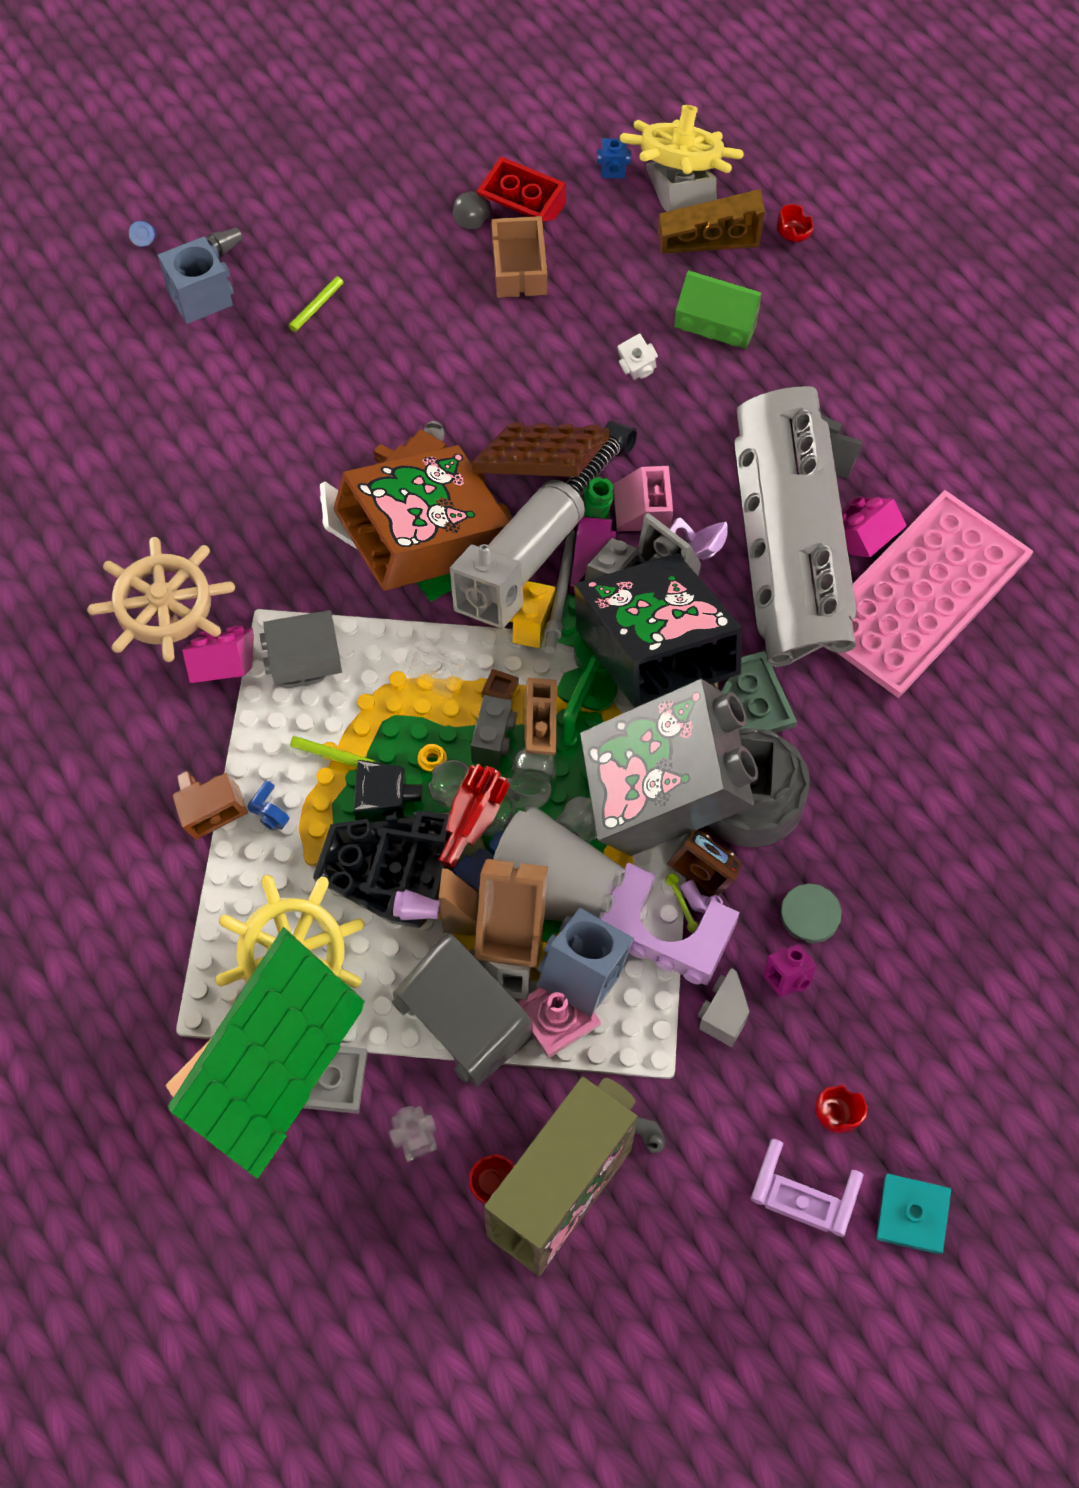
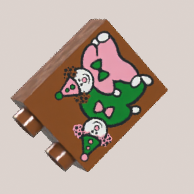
M459 445L343 472L333 509L383 591L449 574L450 567L471 544L478 547L482 544L489 545L512 519L507 506L503 503H497L486 487L484 473H473L472 464Z

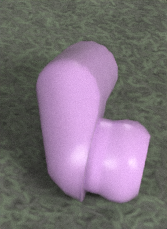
M694 880L687 881L680 886L691 909L705 914L711 900L723 905L722 899L717 895L710 897L701 895Z

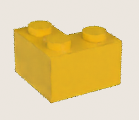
M527 581L522 587L523 606L509 621L513 622L512 643L540 649L545 636L546 623L550 621L556 587Z

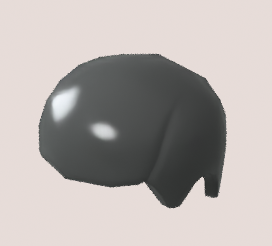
M476 191L462 193L454 202L453 220L459 226L467 229L480 228L483 221L489 219L491 212L490 201L477 195Z

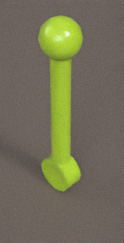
M670 873L665 877V882L667 885L672 886L688 922V931L694 933L699 924L693 921L677 885V875Z

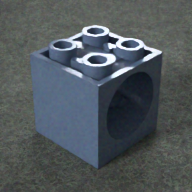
M205 236L158 254L166 290L186 324L233 306L231 295L234 294L230 281L227 279V277H230L228 267L225 262L220 263L219 253L215 245L210 246Z
M579 908L573 917L567 916L559 929V935L553 934L544 948V951L548 954L543 958L538 967L541 975L537 986L551 994L555 992L564 994V1000L567 998L568 1004L592 1016L620 978L634 938Z

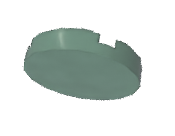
M804 884L788 892L782 902L780 917L783 927L790 936L797 940L799 938L805 941V943L814 944L824 942L834 935L841 922L842 910L838 899L830 890L821 885Z

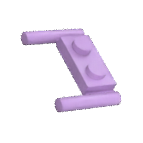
M771 1139L750 1200L756 1204L765 1205V1208L794 1220L844 1237L864 1174L851 1170L843 1198L840 1200L780 1175L773 1174L783 1143L779 1140Z

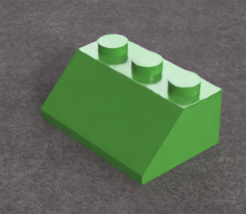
M688 270L676 308L674 327L747 349L756 328L762 293Z

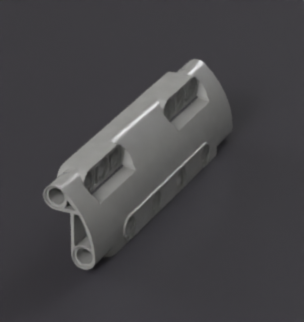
M803 386L771 391L754 397L737 408L740 436L735 439V451L757 628L760 635L765 639L768 663L770 661L772 666L782 667L821 647L836 653H844L854 649L856 644L852 621L856 616V603L829 426L821 418L817 389ZM790 419L792 420L799 475H797ZM809 554H811V562H812V569H813V576H814V583H815V590H816V597H817V604H818L819 616H817V611H816V604H815V597H814V590H813V583H812V576H811V569H810V562H809Z

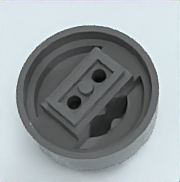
M754 728L738 729L741 745L751 753L758 770L757 780L750 783L754 807L705 827L723 841L737 846L761 847L770 845L789 835L803 816L809 792L808 768L796 747L774 732Z

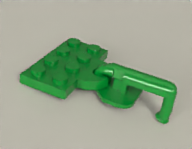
M568 594L565 599L561 620L563 625L562 635L557 640V643L574 647V659L579 668L563 674L557 687V694L562 701L568 703L563 714L560 740L565 746H573L577 742L575 725L582 707L593 711L609 709L616 697L617 686L576 630L575 595Z

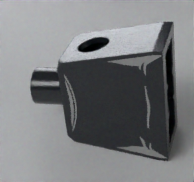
M365 760L357 761L354 799L355 820L368 819L369 822L386 820V816L390 815L402 818L404 817L405 802H422V784H406L404 768Z

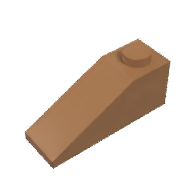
M527 678L523 698V727L526 753L556 754L557 680Z
M442 868L439 904L443 933L476 935L479 893L452 871Z

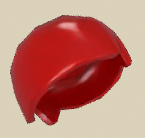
M788 204L784 205L779 211L776 228L784 239L800 243L810 238L814 230L812 216L806 217L804 215L803 206Z
M845 1085L827 1087L816 1098L815 1114L823 1127L830 1132L838 1134L850 1133L867 1118L868 1106L864 1096L860 1092L852 1093L848 1091Z
M493 1154L479 1159L474 1164L469 1173V1188L476 1200L484 1204L488 1202L515 1166L511 1160L502 1155Z

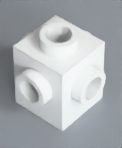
M640 333L617 346L621 357L619 364L625 375L630 373L633 380L639 377L643 379L653 373V369L656 368L655 358L658 355L651 343L647 345Z

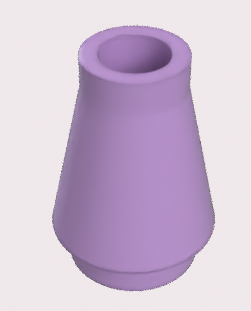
M407 889L404 892L397 891L393 916L400 917V920L438 919L440 911L439 900H433Z

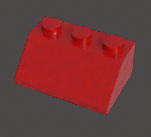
M500 156L476 191L477 195L529 217L542 216V222L555 220L566 204L565 182Z

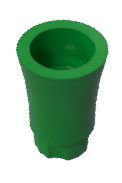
M593 478L585 487L581 496L585 507L583 517L609 519V510L613 501L612 490L614 487L607 478Z

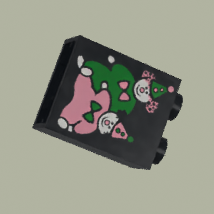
M679 553L574 584L576 630L634 708L699 679L712 684L741 674L742 627Z

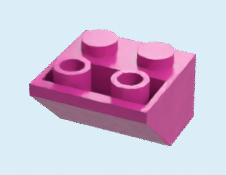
M856 497L842 511L847 550L852 556L871 557L907 526L893 498Z
M234 626L227 628L226 632H221L217 637L203 631L199 633V637L192 639L191 643L182 650L190 683L245 676L252 669L254 631L253 628L243 629V626Z

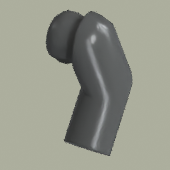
M638 1117L635 1133L641 1135L649 1152L655 1154L661 1152L665 1148L666 1140L659 1125L655 1121Z

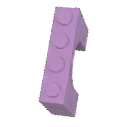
M627 863L624 881L620 887L614 888L611 894L614 896L612 908L609 913L604 914L602 920L634 938L629 954L640 959L645 957L654 961L662 970L669 972L674 970L684 975V978L693 984L699 985L702 983L708 986L734 931L740 912L711 900L699 927L691 936L676 942L660 940L645 929L640 917V913L654 887L655 874Z

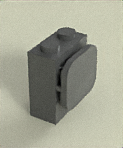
M331 610L263 622L265 633L259 634L262 651H268V657L263 658L266 675L272 674L274 685L281 684L287 688L319 683L327 675L342 673Z

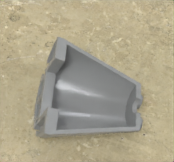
M526 806V812L519 810L505 829L493 860L514 862V868L518 869L520 863L549 866L544 920L564 921L567 916L573 917L579 908L602 920L604 914L609 913L613 905L614 896L610 895L613 888L622 885L626 870L540 809Z

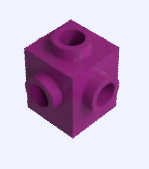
M797 944L787 949L782 948L776 953L769 955L763 977L776 993L783 997L796 991L806 990L812 983L817 965L814 963L813 958Z

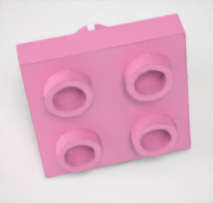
M540 987L530 993L527 1000L521 999L517 1003L532 1021V1036L547 1058H550L601 1025V1021L595 1012L592 1016H589L568 1004L567 998L564 1000V994L560 992L551 994Z

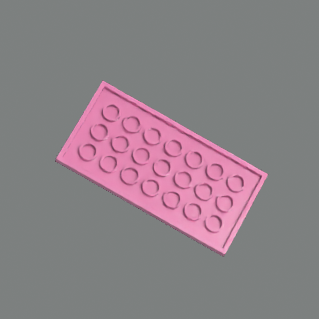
M944 490L853 583L856 616L852 624L856 646L851 651L838 654L897 698H900L1030 559L1033 550Z

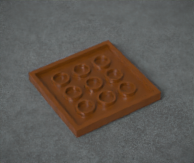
M520 422L510 423L474 459L472 470L473 473L578 477L608 441L609 428H600L599 425L574 427L573 424H562L558 427H551L547 423H538L533 426H523V423Z

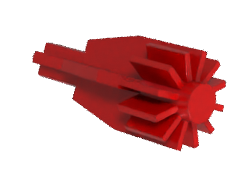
M479 764L476 767L474 765L470 766L453 799L446 831L451 835L438 859L443 866L454 869L466 844L472 846L494 820L511 785L507 782V778L500 777L501 774L498 770L489 766H485L483 769Z

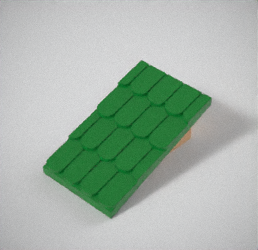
M283 926L213 1037L165 1085L173 1097L168 1105L169 1110L258 1179L287 1137L285 1133L309 1100L311 1090L341 1048L339 1044L361 1014L365 1001Z

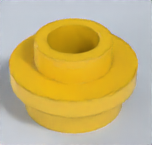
M428 744L418 753V764L426 772H438L447 763L445 750L436 744ZM430 757H435L438 759L435 762L427 761Z

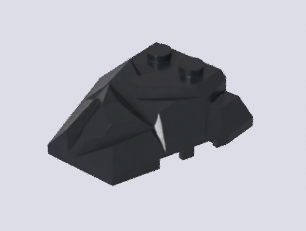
M418 811L414 812L412 817L397 818L396 815L386 816L384 821L369 822L368 819L331 824L313 879L317 882L320 877H326L329 881L328 889L390 923L421 928L427 919L400 920V917L393 916L395 896L397 891L404 892L407 889L433 900H439L442 868H449L448 866H443L438 861L451 835L446 831L449 815Z

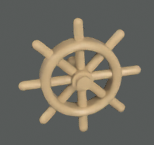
M152 537L149 540L151 556L137 560L126 569L112 561H106L103 564L105 571L118 578L112 591V601L91 604L88 606L87 611L90 615L115 613L118 623L124 630L112 644V650L115 653L122 652L135 638L149 644H161L163 659L166 662H171L175 657L173 642L188 637L198 628L214 637L220 635V627L206 619L211 607V596L231 593L235 590V585L233 582L208 585L204 573L198 567L210 553L208 546H200L188 560L178 555L162 554L159 538ZM164 572L176 573L168 583L165 582ZM153 574V584L150 585L141 580ZM187 578L196 586L177 590ZM132 588L144 594V596L128 598ZM197 598L192 609L178 602ZM146 607L135 620L127 613L129 609ZM154 615L158 617L159 626L146 625Z

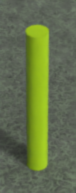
M336 276L288 325L290 330L297 332L343 285V280Z
M293 736L290 742V747L357 767L358 760L376 762L297 736Z

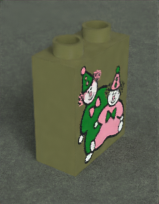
M582 1076L484 1206L487 1238L538 1277L544 1272L632 1150L638 1115L631 1111L636 1101L624 1087L609 1078H604L597 1087Z

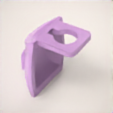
M677 518L669 528L674 533L677 528L683 529L686 539L689 541L688 544L691 545L698 559L702 560L716 554L723 547L727 538L726 522L708 526L695 533L682 518Z

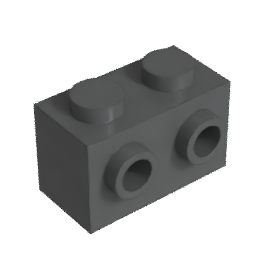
M483 696L471 743L472 762L496 767L501 766L503 754L507 755L509 752L511 738L508 737L509 730H514L517 712L512 710V700Z

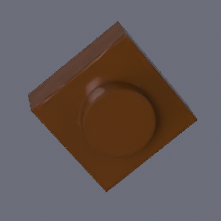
M492 669L482 690V698L486 695L512 700L519 684V677Z

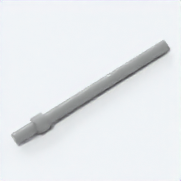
M571 530L566 537L550 621L546 623L544 652L547 654L555 653L557 640L562 635L563 625L561 620L577 537L575 530Z

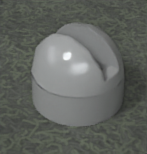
M430 421L425 425L423 431L441 441L444 440V428L439 422Z

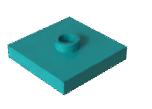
M886 1174L875 1240L941 1255L944 1249L951 1188Z

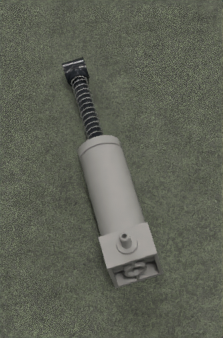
M609 421L605 428H609L608 441L578 477H570L566 483L559 480L546 481L489 545L482 544L478 547L471 544L450 567L455 612L501 629L509 623L523 606L522 587L583 518L585 507L580 495L583 494L584 488L593 478L598 477L601 471L605 469V464L607 463L608 465L611 462L612 456L615 457L620 455L621 452L630 453L637 439L636 428L615 421Z

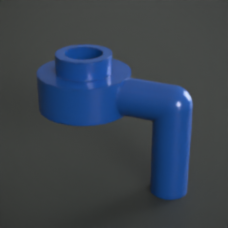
M265 780L248 803L247 808L251 813L261 816L260 822L272 831L276 828L282 830L290 818L277 806L265 802L275 788L273 783Z

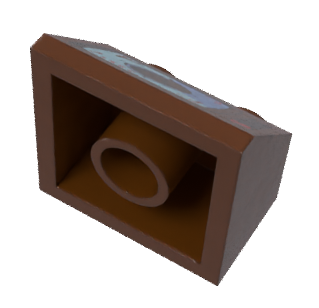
M695 830L684 837L667 862V865L689 881L694 880L696 886L708 895L719 896L736 880L742 862L736 858L733 852L721 848L713 842L707 833Z

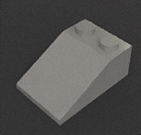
M657 162L646 163V170L659 201L667 212L717 200L716 177L708 170L692 171L690 174H685L683 170L670 168Z
M647 513L644 516L638 551L644 561H653L679 553L698 576L701 563L691 545Z

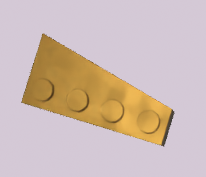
M761 189L660 213L658 236L661 254L759 247L765 215Z

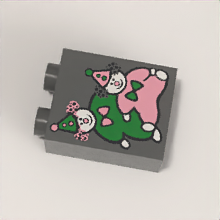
M699 679L580 733L598 841L633 856L754 807L750 783L757 780L758 770L751 753L741 745L738 728L746 725V714L742 703L734 693L728 692L724 694L703 679Z

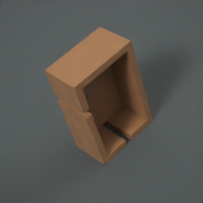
M542 216L491 219L497 298L518 297L520 292H524L525 296L547 295L548 274Z
M486 859L480 874L474 954L476 960L537 967L542 947V925L544 922L549 866L520 863L518 869L514 868V862Z

